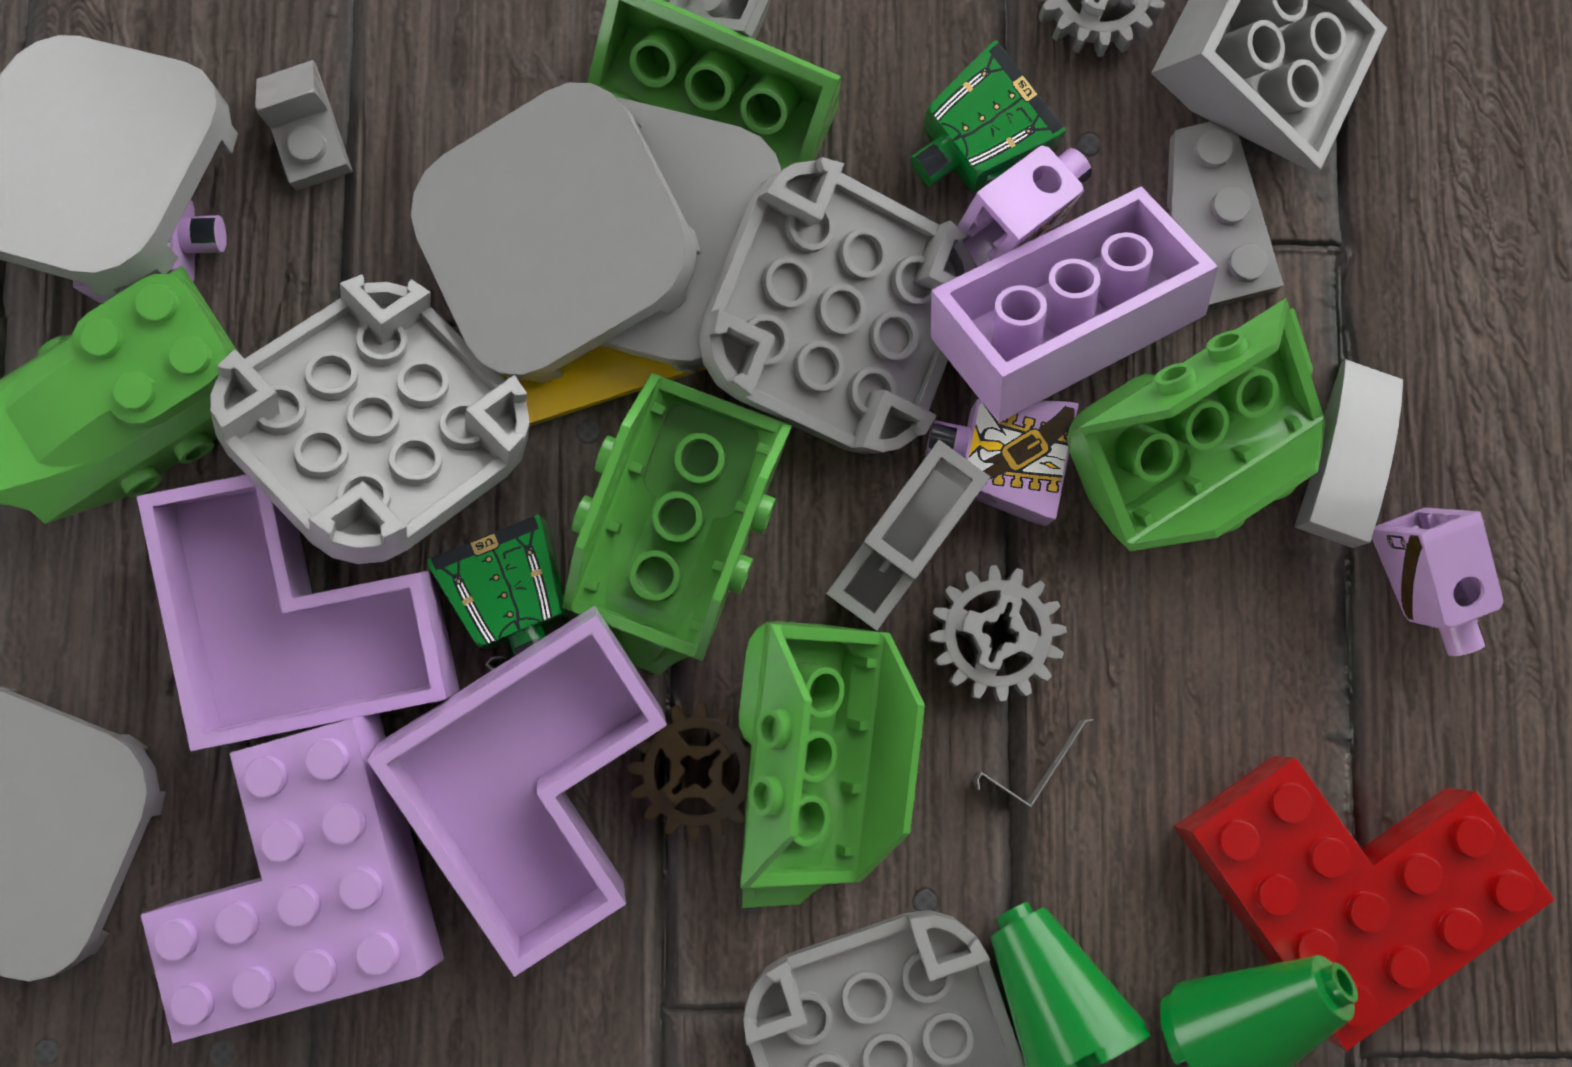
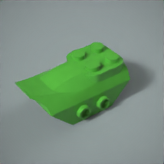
M182 265L168 274H152L142 278L79 320L73 334L62 335L46 342L39 349L37 357L0 379V504L31 511L46 524L125 498L126 496H140L155 488L162 480L160 475L179 462L186 464L196 461L214 448L213 441L217 437L210 411V394L219 375L217 365L236 348Z
M1286 298L1236 330L1227 331L1213 337L1207 343V348L1186 361L1170 365L1157 374H1143L1133 378L1085 408L1074 418L1069 427L1067 443L1089 502L1112 534L1130 552L1218 538L1222 534L1242 526L1248 517L1274 500L1288 496L1297 485L1318 472L1326 422L1311 378L1313 367L1294 308H1289Z
M651 373L622 422L617 437L614 438L608 435L605 438L595 463V471L602 474L593 498L587 495L583 497L574 516L572 531L579 533L573 551L562 608L580 615L596 606L633 665L657 675H661L670 666L688 657L703 661L729 591L740 595L749 575L753 558L743 554L751 533L755 531L763 534L771 517L776 498L766 494L792 425Z
M771 621L765 622L751 636L746 650L739 709V728L744 739L752 745L740 889L742 888V908L798 905L813 892L827 884L861 882L910 834L925 704L890 633L823 624Z

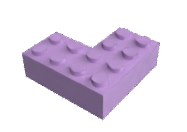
M247 475L137 496L190 751L445 700L459 691L438 583L431 570L312 594L299 530Z
M593 606L378 742L367 761L515 977L626 905L623 879L564 791L667 726L663 710L596 606Z
M380 713L350 718L230 753L261 878L178 900L141 914L173 1043L416 978L444 960L408 820L367 761L376 744L386 738Z

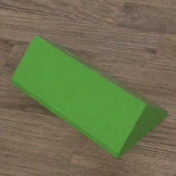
M607 0L587 83H592L612 93L616 98L629 99L748 130L760 136L776 153L780 168L783 170L793 163L815 160L838 110L841 76L664 0Z

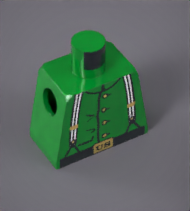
M995 40L927 108L923 128L932 142L912 155L910 161L917 175L929 187L954 170L966 187L974 192L988 185L1040 146L1049 147L1053 152H1056L1066 129L1000 43Z
M539 514L427 559L430 570L479 648L489 650L508 642L513 656H516L546 637L544 627L568 617V610L562 608L564 591L551 530L548 522Z

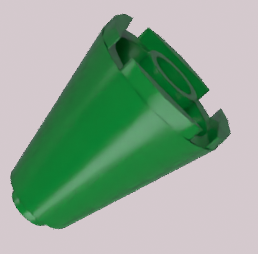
M1027 901L995 918L1000 930L992 934L990 940L1026 1067H1094L1098 1064H1104L1150 1037L1151 1034L1145 1025L1146 1022L1046 907L1033 911Z
M1321 955L1180 981L1170 988L1172 989L1171 993L1162 997L1160 1003L1161 1028L1168 1051L1176 1065L1187 1061L1189 1067H1293L1353 1019L1355 1012L1354 1002L1357 1001L1358 994L1353 979L1339 963L1332 964Z

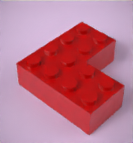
M1272 756L1173 826L1270 964L1321 955L1332 964L1339 963L1347 970L1354 981L1358 994V999L1354 1002V1017L1327 1039L1345 1051L1350 1050L1555 901V898L1477 791L1445 788L1367 845L1360 848L1297 758Z

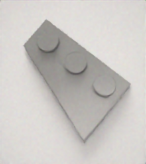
M1212 121L1175 130L1170 137L1167 208L1169 209V216L1218 266L1208 309L1277 292L1284 284L1239 135Z

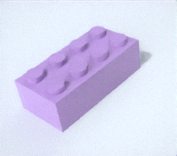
M1141 186L932 289L931 339L999 423L1205 316L1218 266Z

